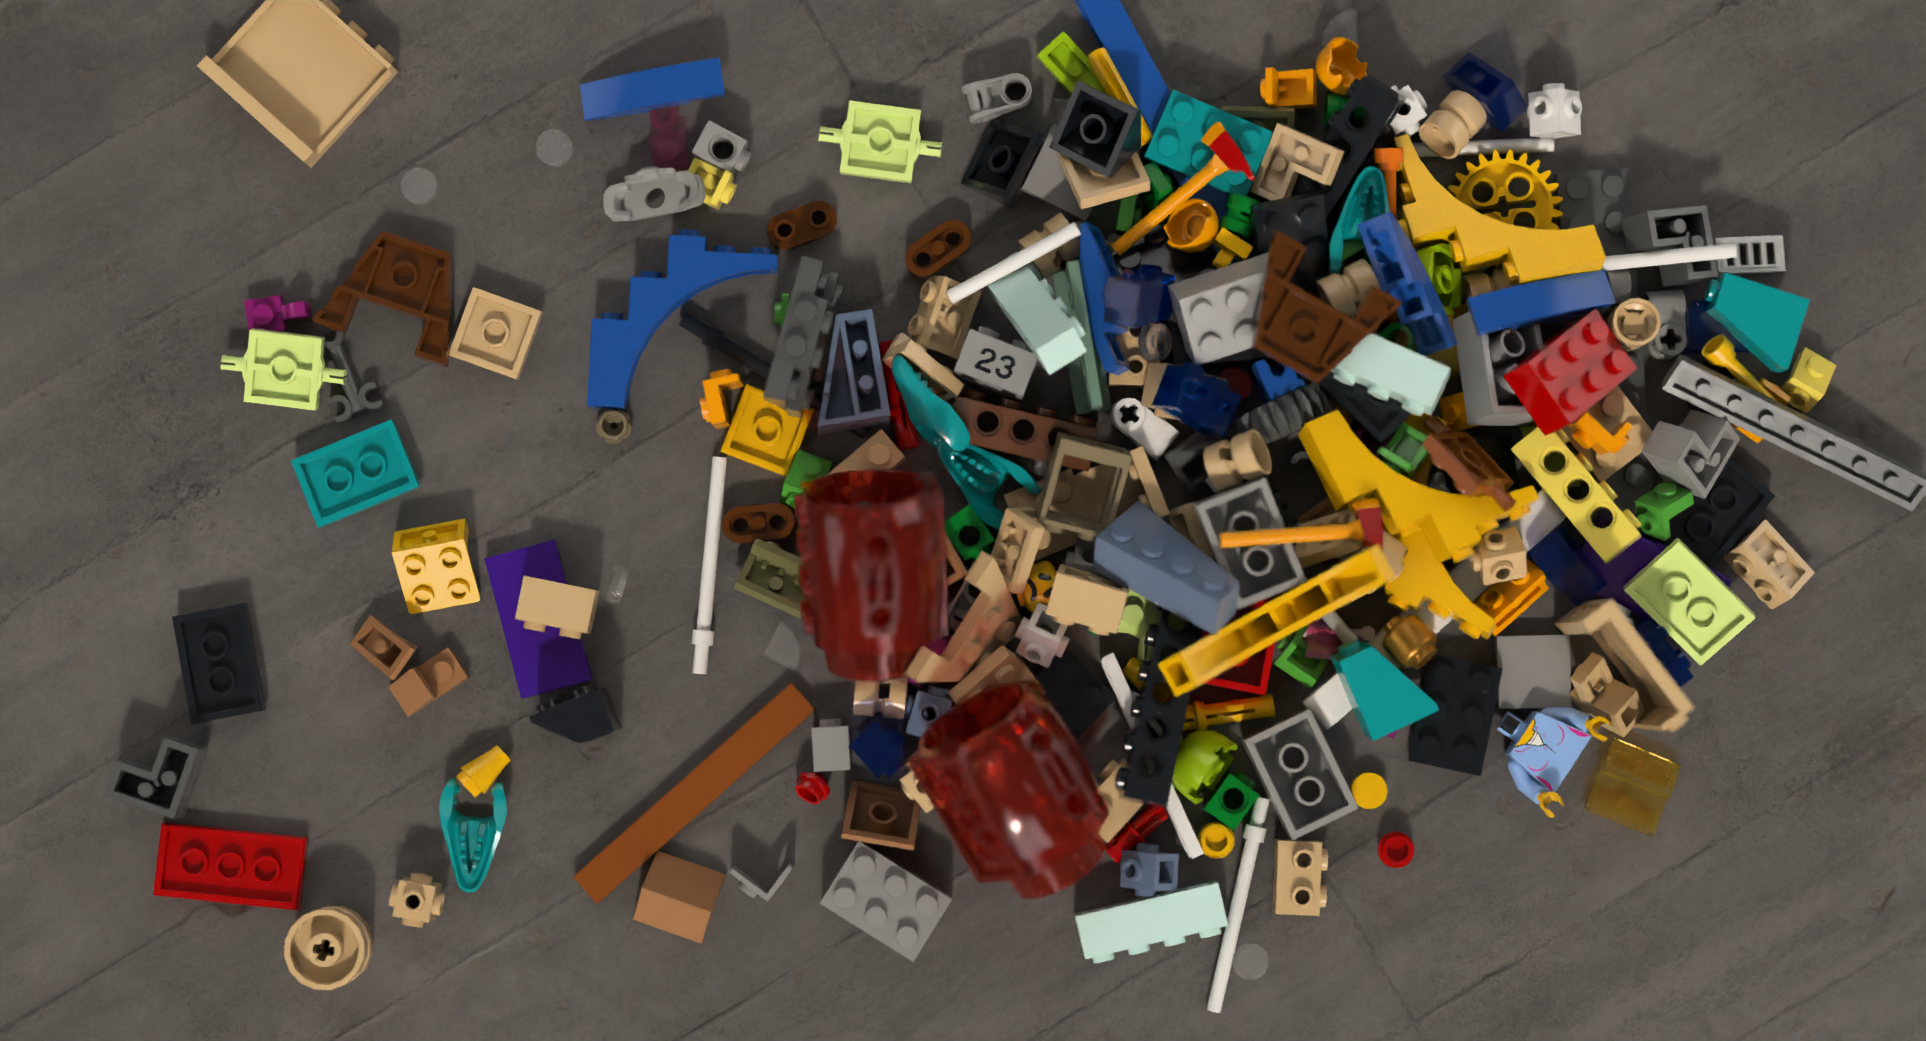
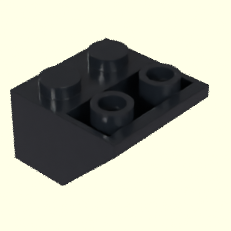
M590 684L570 692L572 699L566 702H562L561 698H555L536 706L538 713L529 716L531 723L579 744L590 742L622 729L607 689H596L595 684Z

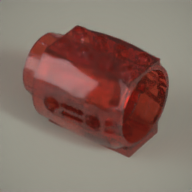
M859 469L825 475L813 481L800 482L801 494L794 495L795 514L799 520L800 529L802 528V530H796L797 550L801 556V563L804 564L798 565L799 585L802 587L803 599H805L800 600L801 621L804 622L805 634L812 635L815 647L825 650L827 669L836 676L859 681H881L907 676L905 672L921 647H925L926 644L935 641L941 636L948 635L943 493L933 472L911 473L892 469ZM860 501H869L871 503V506L855 505Z
M1036 679L987 685L979 693L955 705L926 729L918 742V751L907 760L978 883L1010 881L1022 898H1042L1057 893L1083 878L1103 857L1105 845L1098 830L1108 816V803L1097 785L1090 765L1077 740Z

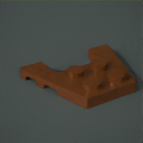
M382 231L354 265L355 269L342 285L339 284L331 294L333 297L322 311L319 309L315 314L313 322L346 334L360 299L425 320L426 323L414 355L417 358L448 367L450 356L453 256L449 252Z
M1275 231L1271 239L1251 347L1312 382L1319 383L1353 351L1352 349L1376 330L1386 317L1394 313L1402 302L1377 287L1370 286L1353 318L1348 317L1289 283V279L1307 247L1285 234Z

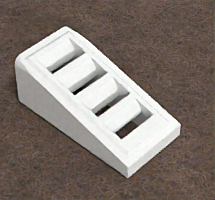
M1783 235L1712 239L1713 245L1737 243L1738 257L1733 258V266L1727 265V258L1716 259L1718 276L1725 272L1732 275H1747L1786 271ZM1766 244H1773L1775 264H1768ZM1753 245H1759L1760 265H1754ZM1739 246H1745L1747 265H1741Z

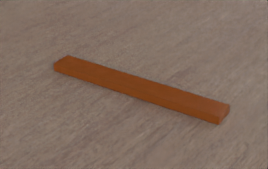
M790 683L573 878L596 904L601 902L816 709L795 685Z

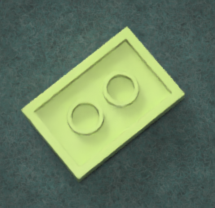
M1679 538L1673 541L1623 586L1624 591L1700 666L1756 618L1755 613Z

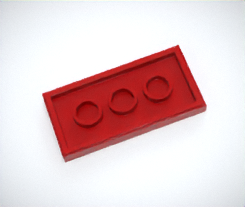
M161 822L153 895L301 910L309 837Z

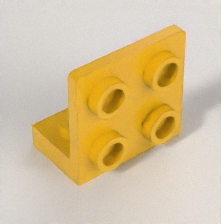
M465 518L394 532L392 556L410 614L469 604L480 600V592L468 552L469 530Z

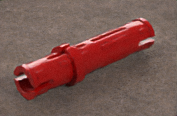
M893 340L878 343L890 407V420L893 422L897 448L902 451L917 448L920 446V442H918L916 428L908 417L898 386L896 390L892 369L882 361Z

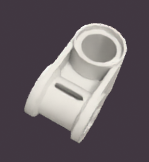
M1135 398L1118 400L1113 404L1112 410H1110L1112 424L1131 439L1132 443L1138 448L1143 446L1146 455L1155 461H1158L1179 435V432L1161 417L1154 416L1150 409L1141 406V402ZM1133 406L1134 411L1132 415L1136 418L1135 421L1129 420L1122 423L1120 419L1123 414L1119 411L1120 408Z

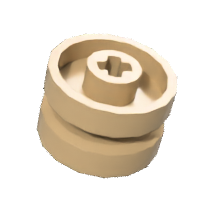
M326 906L303 915L291 926L285 939L284 958L290 973L301 984L315 990H333L355 980L367 969L373 956L374 938L368 923L358 912L344 906ZM328 940L330 941L329 947H334V953H329L326 950V942Z

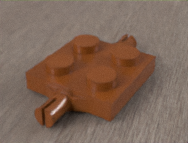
M1433 413L1425 418L1423 425L1432 434L1421 445L1429 452V458L1432 463L1445 470L1454 479L1453 484L1461 493L1468 496L1487 495L1492 497L1504 512L1510 510L1516 504V500L1510 496L1507 490L1514 481L1467 431L1456 432L1447 428Z

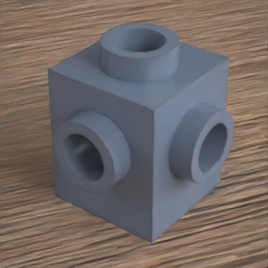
M929 685L928 690L921 689L917 691L916 696L911 695L905 711V716L910 717L906 733L938 743L945 742L949 729L955 730L961 711L955 708L956 703L949 697L948 692L950 690ZM930 707L936 710L935 718L930 715Z
M1138 843L1137 850H1122L1120 887L1135 889L1136 896L1156 897L1157 891L1177 890L1179 853L1159 851L1158 844Z

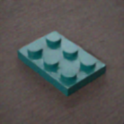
M1173 90L1144 159L1191 178L1205 167L1215 154L1201 140L1216 122H1220L1245 155L1255 176L1274 132ZM1228 170L1214 177L1206 185L1229 195L1234 193L1247 196L1253 180L1250 181L1243 172L1233 173Z
M393 419L290 460L317 528L325 527L421 487Z

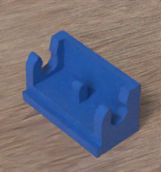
M1262 359L1255 362L1248 369L1263 405L1305 385L1302 378L1298 380L1295 371L1284 365L1282 366L1280 363H1273V369L1270 370L1268 363Z

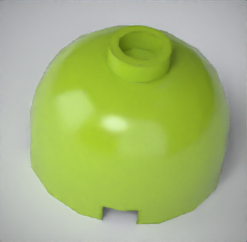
M1436 243L1416 249L1415 251L1429 275L1446 315H1453L1455 312L1452 309L1460 307L1462 303L1464 287L1461 268L1454 269L1449 245Z
M1203 729L1192 732L1185 739L1181 737L1172 779L1174 787L1194 804L1202 802L1205 798L1200 793L1205 788L1213 791L1217 787L1234 760L1229 751L1237 750L1238 746L1214 730Z

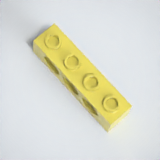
M1537 427L1511 448L1513 454L1607 565L1641 538L1640 533L1637 531L1641 523L1628 508L1621 512L1613 502L1618 496L1604 480L1599 484L1590 475L1594 468L1581 452L1574 456L1568 449L1566 444L1571 440L1562 429L1544 436L1539 427ZM1554 453L1561 454L1566 459L1565 466L1557 472H1551L1545 468L1547 457ZM1582 481L1589 486V493L1584 499L1574 500L1569 496V487L1574 482ZM1601 509L1610 511L1613 514L1612 523L1606 528L1595 527L1592 524V516L1596 511Z

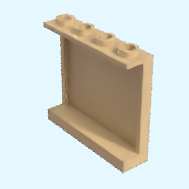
M265 0L212 59L206 55L197 67L297 157L312 168L395 77L398 71L391 65L395 58L379 44L373 49L366 43L364 39L368 34L354 21L346 25L337 17L341 10L330 0Z
M1612 599L1581 602L1554 623L1562 635L1590 634L1626 683L1637 690L1647 710L1632 728L1660 731L1669 729L1670 732H1673L1689 720L1686 714L1693 710L1694 707Z

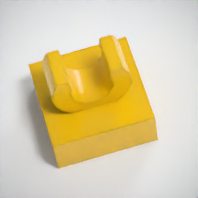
M1222 227L1212 243L1221 249L1212 265L1220 269L1228 266L1233 258L1239 262L1244 261L1253 247Z

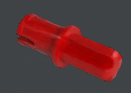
M1147 807L1133 821L1130 822L1128 820L1126 826L1108 843L1102 845V847L1118 864L1122 858V850H1132L1141 842L1145 844L1147 842L1145 838L1169 817L1168 811L1165 807Z

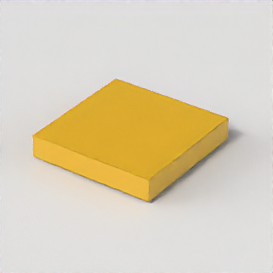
M746 384L720 452L787 477L798 450H800L814 409H804L802 419L789 416L782 408L764 400V390Z

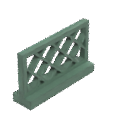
M1078 260L1069 261L1066 264L1065 271L1055 272L1052 274L1056 299L1058 297L1061 298L1071 315L1068 319L1075 316L1085 332V335L1080 339L1087 352L1067 364L1075 414L1087 415L1110 411L1112 406L1106 371L1103 369L1091 335Z

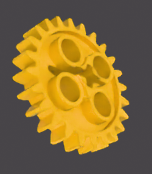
M1509 149L1506 159H1500L1498 151L1494 150L1493 159L1489 162L1480 154V165L1478 167H1475L1470 162L1466 163L1469 172L1467 176L1458 172L1455 174L1456 179L1461 183L1460 186H1448V191L1455 195L1456 199L1474 210L1496 209L1501 200H1506L1507 206H1515L1530 201L1536 203V206L1533 208L1511 209L1508 211V217H1501L1500 212L1497 211L1483 214L1507 224L1514 225L1513 223L1518 216L1528 215L1534 220L1535 226L1533 229H1559L1551 221L1563 216V212L1553 209V206L1563 202V198L1552 196L1551 194L1559 188V184H1547L1546 181L1551 175L1550 170L1544 171L1541 174L1537 172L1540 160L1535 161L1530 166L1527 165V153H1524L1517 161L1514 160L1511 149ZM1522 179L1529 184L1530 190L1525 196L1515 197L1509 192L1508 187L1510 183L1514 180ZM1486 185L1492 189L1493 196L1488 202L1480 203L1473 198L1472 193L1477 186ZM1499 263V264H1495L1494 267H1495V268H1498V266L1500 265V263Z

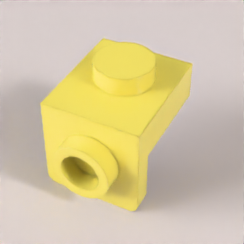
M694 157L688 171L698 174L704 182L706 195L703 203L717 210L720 209L722 203L728 205L737 187L733 183L735 179L733 173L727 170L724 172Z
M1805 347L1798 354L1788 380L1780 389L1791 397L1789 402L1791 406L1804 413H1808L1825 395L1837 365Z

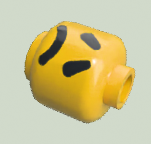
M1050 561L1033 564L1024 593H1016L1020 607L1026 606L1029 612H1034L1038 602L1048 606L1057 573Z

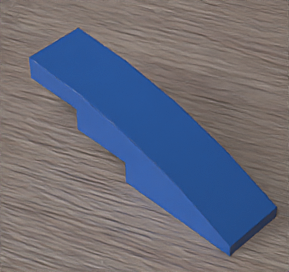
M720 57L653 68L580 84L585 121L656 111V108L691 104L693 100L726 96Z
M1388 212L1357 224L1381 290L1385 293L1389 292L1392 297L1402 302L1396 312L1401 325H1409L1419 354L1427 356L1457 345L1458 342L1429 275L1393 213Z
M1085 222L1080 225L1079 263L1089 326L1104 371L1119 376L1130 370V367L1117 337L1129 330L1115 298L1126 293L1127 290L1100 228Z
M1605 270L1577 273L1521 284L1470 297L1466 302L1477 336L1509 327L1512 331L1540 322H1544L1547 325L1586 314L1595 308L1600 310L1615 306L1616 304Z

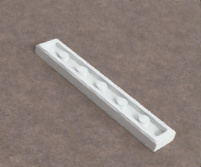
M1111 652L1100 657L1099 661L1132 732L1135 717L1130 716L1133 695L1114 653ZM1145 725V731H1146L1147 735H1148L1149 737H1151V735H1150V733H1149V731H1148V728H1147V726ZM1142 755L1152 775L1155 770V762L1151 757ZM1171 784L1168 804L1165 808L1168 811L1186 855L1193 859L1204 853L1174 786Z

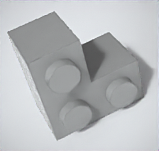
M1690 410L1680 426L1659 421L1653 432L1647 437L1641 451L1666 483H1673L1678 487L1692 491L1694 496L1706 499L1740 441V437L1727 420Z

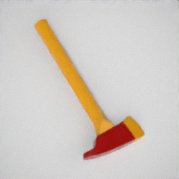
M1216 122L1201 140L1202 143L1210 147L1215 153L1205 167L1111 244L1119 256L1217 175L1230 170L1233 173L1243 172L1250 181L1255 180L1245 155L1220 122Z
M1377 498L1354 502L1352 509L1356 516V521L1347 524L1219 533L1220 548L1352 539L1362 541L1363 546L1366 548H1371L1378 544L1383 552V524L1380 505Z

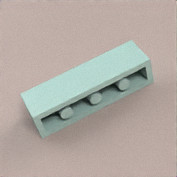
M1030 262L986 287L995 303L1050 375L1087 352L1080 339L1085 335V332L1075 316L1068 319L1071 315L1061 298L1058 297L1053 300L1056 298V295L1045 278L1041 280L1042 277L1033 262Z
M1371 333L1352 349L1353 351L1332 370L1335 373L1333 377L1338 381L1350 386H1354L1355 382L1368 387L1367 392L1370 395L1387 401L1389 397L1402 402L1401 407L1414 415L1422 416L1423 412L1432 415L1448 382L1451 368Z
M1216 880L1159 893L1156 897H1142L1074 913L1085 959L1092 958L1093 963L1115 959L1114 953L1128 950L1129 955L1150 951L1149 944L1163 941L1165 947L1178 945L1186 942L1185 936L1199 933L1200 938L1221 934V927L1228 926L1219 884Z

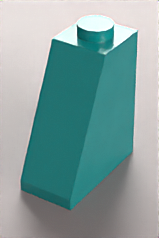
M1726 272L1718 276L1716 280L1712 279L1705 293V300L1709 301L1706 312L1771 371L1781 373L1788 370L1810 299Z
M1358 640L1347 642L1338 648L1339 653L1330 656L1364 736L1372 741L1439 711L1437 703L1373 646L1362 641L1359 643Z

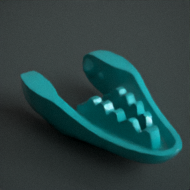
M1366 167L1359 174L1347 197L1329 245L1328 267L1330 274L1334 272L1338 274L1343 267L1341 262L1343 241H1363L1357 224L1390 212L1385 179L1381 170L1377 167Z
M896 355L892 361L893 376L905 403L908 417L916 430L932 447L938 448V445L944 442L952 450L959 452L965 450L969 445L970 435L961 418L948 403L933 393L931 387H927V381L921 380L919 372H913L912 366L903 357Z
M944 442L938 445L937 451L940 460L963 492L968 503L986 524L996 529H1000L1004 513L995 506V495L1007 478L1013 476L1030 494L1040 495L1042 491L1041 485L1024 468L1014 462L972 444H969L965 450L960 452L950 449Z
M450 778L441 795L439 816L456 881L462 891L472 893L479 889L486 877L503 830L507 814L505 789L503 782H496L495 786L491 789V794L494 796V814L485 818L467 817L456 810L457 794L460 791V785L457 783V779Z

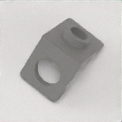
M790 863L769 891L736 866H733L729 873L740 881L737 887L754 899L758 894L768 902L794 868V865Z

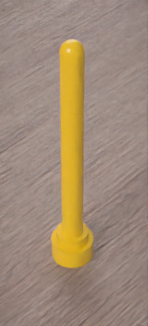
M1719 334L1706 343L1702 349V355L1711 365H1717L1720 368L1725 367L1739 383L1776 400L1735 357L1734 344L1724 334Z

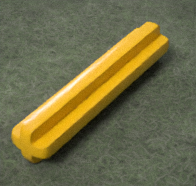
M1101 47L1092 51L1088 55V61L1106 94L1138 109L1107 50ZM1141 114V147L1151 142L1153 134Z

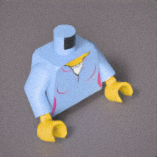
M1545 707L1540 712L1531 711L1525 721L1507 712L1498 723L1496 730L1512 740L1504 754L1509 758L1507 767L1517 789L1534 803L1540 804L1546 816L1550 818L1555 817L1547 809L1549 803L1557 801L1561 806H1565L1561 797L1555 792L1590 738L1594 736L1600 741L1608 740L1607 737L1598 734V728L1602 724L1614 727L1613 723L1605 717H1593L1571 707Z

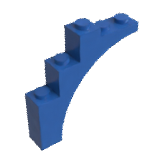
M681 229L678 230V235H669L667 278H661L662 273L655 271H640V277L630 276L628 320H623V314L601 313V319L592 318L587 406L596 409L627 410L631 382L640 357L654 333L667 318L698 293L724 281L748 275L779 274L778 255L771 254L772 249L761 247L750 248V253H735V247L714 246V251H708L707 238L700 236V231Z

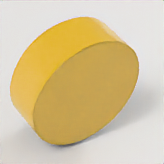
M1361 773L1353 779L1350 785V791L1357 805L1365 809L1379 807L1387 797L1388 789L1386 782L1375 773Z
M1214 821L1205 824L1200 829L1197 837L1203 853L1210 858H1223L1234 847L1235 839L1232 830L1221 822Z

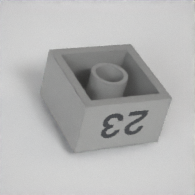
M979 326L978 331L970 329L954 368V376L1022 402L1038 360L1027 344L1014 339L1011 345L999 340L1000 334L988 328Z

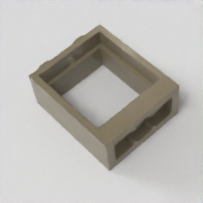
M1058 432L1035 515L1038 523L1045 527L1044 530L1063 534L1064 529L1078 532L1077 537L1080 539L1096 542V536L1115 520L1132 460L1129 450ZM1064 454L1114 466L1099 522L1049 510Z

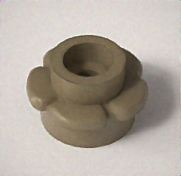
M607 409L600 414L599 422L596 423V431L600 437L605 438L607 443L618 444L623 438L629 437L632 425L629 423L630 417L625 411L621 409L616 411ZM617 423L618 427L612 429L611 424Z

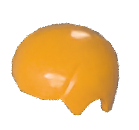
M1334 37L1319 53L1315 67L1320 81L1330 91L1339 95H1345L1356 78L1361 80L1362 77L1367 76L1366 69L1368 63L1360 62L1356 56L1359 48L1358 45L1345 37Z
M1192 198L1169 215L1167 224L1164 225V230L1169 238L1167 243L1175 249L1190 254L1204 251L1214 242L1219 230L1218 216L1211 204L1202 199Z

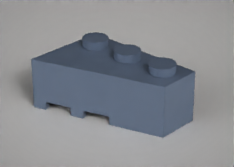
M872 309L836 314L818 422V435L889 424L890 410Z

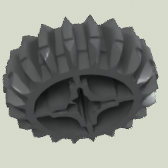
M1311 383L1239 417L1235 422L1238 431L1237 435L1255 429L1261 434L1267 445L1300 431L1305 423L1333 411L1330 404L1331 400L1318 384Z

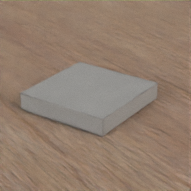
M1052 124L1020 189L1085 222L1092 207L1080 208L1058 160L1057 151L1049 148L1058 125Z
M1570 635L1495 637L1496 667L1503 669L1497 697V709L1572 707V698L1569 695L1571 692Z

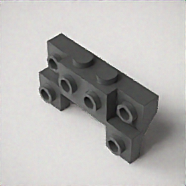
M802 256L763 395L764 400L782 408L789 416L801 419L804 409L811 410L816 389L810 388V377L813 367L819 369L822 361L824 347L819 346L822 334H829L834 312H831L832 307L840 306L844 286L839 285V273L825 270L824 261Z

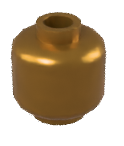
M1415 614L1404 618L1396 615L1383 628L1387 634L1383 639L1382 647L1403 668L1413 666L1415 669H1418L1426 664L1437 652L1435 647L1437 641L1436 634Z

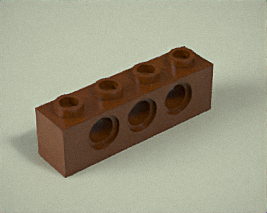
M966 389L965 394L959 393L955 399L953 409L969 432V444L1040 461L1050 462L1054 445L1049 441L1048 435L1052 429L1060 427L1065 429L1069 435L1096 441L1099 430L1098 426L1092 425L1093 419L1090 417L1072 414L1071 419L1057 416L1058 410L1038 405L1035 411L1021 408V401L1001 397L1000 403L986 400V393L972 389ZM984 411L994 412L999 420L998 425L991 430L983 429L978 423L980 413ZM1020 419L1029 420L1034 426L1033 434L1027 438L1018 437L1013 431L1014 423ZM1064 454L1062 466L1088 472L1091 461Z

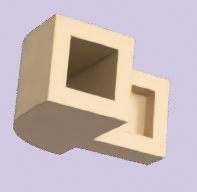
M1594 652L1576 668L1570 678L1574 689L1569 695L1575 704L1583 712L1593 717L1602 716L1611 721L1614 727L1608 724H1602L1601 726L1622 737L1627 735L1646 712L1637 690L1615 680L1604 657Z

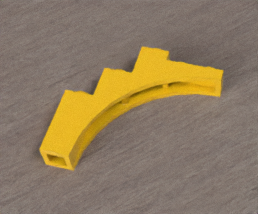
M1408 134L1394 137L1392 148H1403L1404 162L1400 163V170H1396L1402 184H1399V193L1404 204L1401 209L1400 219L1397 221L1415 250L1430 244L1449 242L1452 259L1454 262H1460L1463 273L1502 263L1507 283H1513L1514 286L1602 269L1606 256L1594 225L1566 230L1532 229L1507 224L1483 215L1456 199L1435 180L1420 160Z
M1339 410L1305 423L1298 433L1336 512L1347 507L1352 511V504L1354 502L1377 498L1384 530L1391 536L1401 533L1402 537H1406L1423 528L1440 563L1450 558L1456 563L1473 555L1474 551L1472 548L1482 540L1481 535L1500 526L1498 521L1507 517L1513 522L1531 513L1529 507L1539 499L1533 485L1509 492L1510 496L1516 500V504L1510 510L1504 512L1497 502L1487 495L1468 496L1450 494L1422 486L1396 473L1376 458L1353 434Z
M1424 412L1422 416L1412 414L1406 421L1407 425L1426 436L1432 434L1423 425V421L1429 414ZM1437 416V418L1448 428V422L1444 421L1443 419ZM1429 455L1412 479V481L1428 487V480L1433 466ZM1423 528L1406 537H1402L1401 533L1393 535L1392 537L1405 545L1407 549L1402 561L1404 568L1401 574L1395 580L1389 581L1385 586V593L1390 597L1388 602L1404 613L1408 609L1418 613L1423 603L1426 602L1429 604L1427 609L1434 615L1444 620L1449 616L1461 623L1459 629L1475 639H1478L1481 635L1488 640L1496 628V621L1475 606L1455 585L1442 562H1439Z
M1377 544L1308 579L1307 582L1296 586L1225 625L1215 635L1212 633L1208 634L1160 662L1158 666L1174 695L1177 697L1303 626L1396 578Z

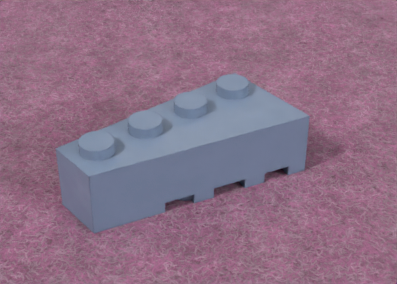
M1139 500L1096 536L1093 570L1214 635L1235 616L1240 582Z

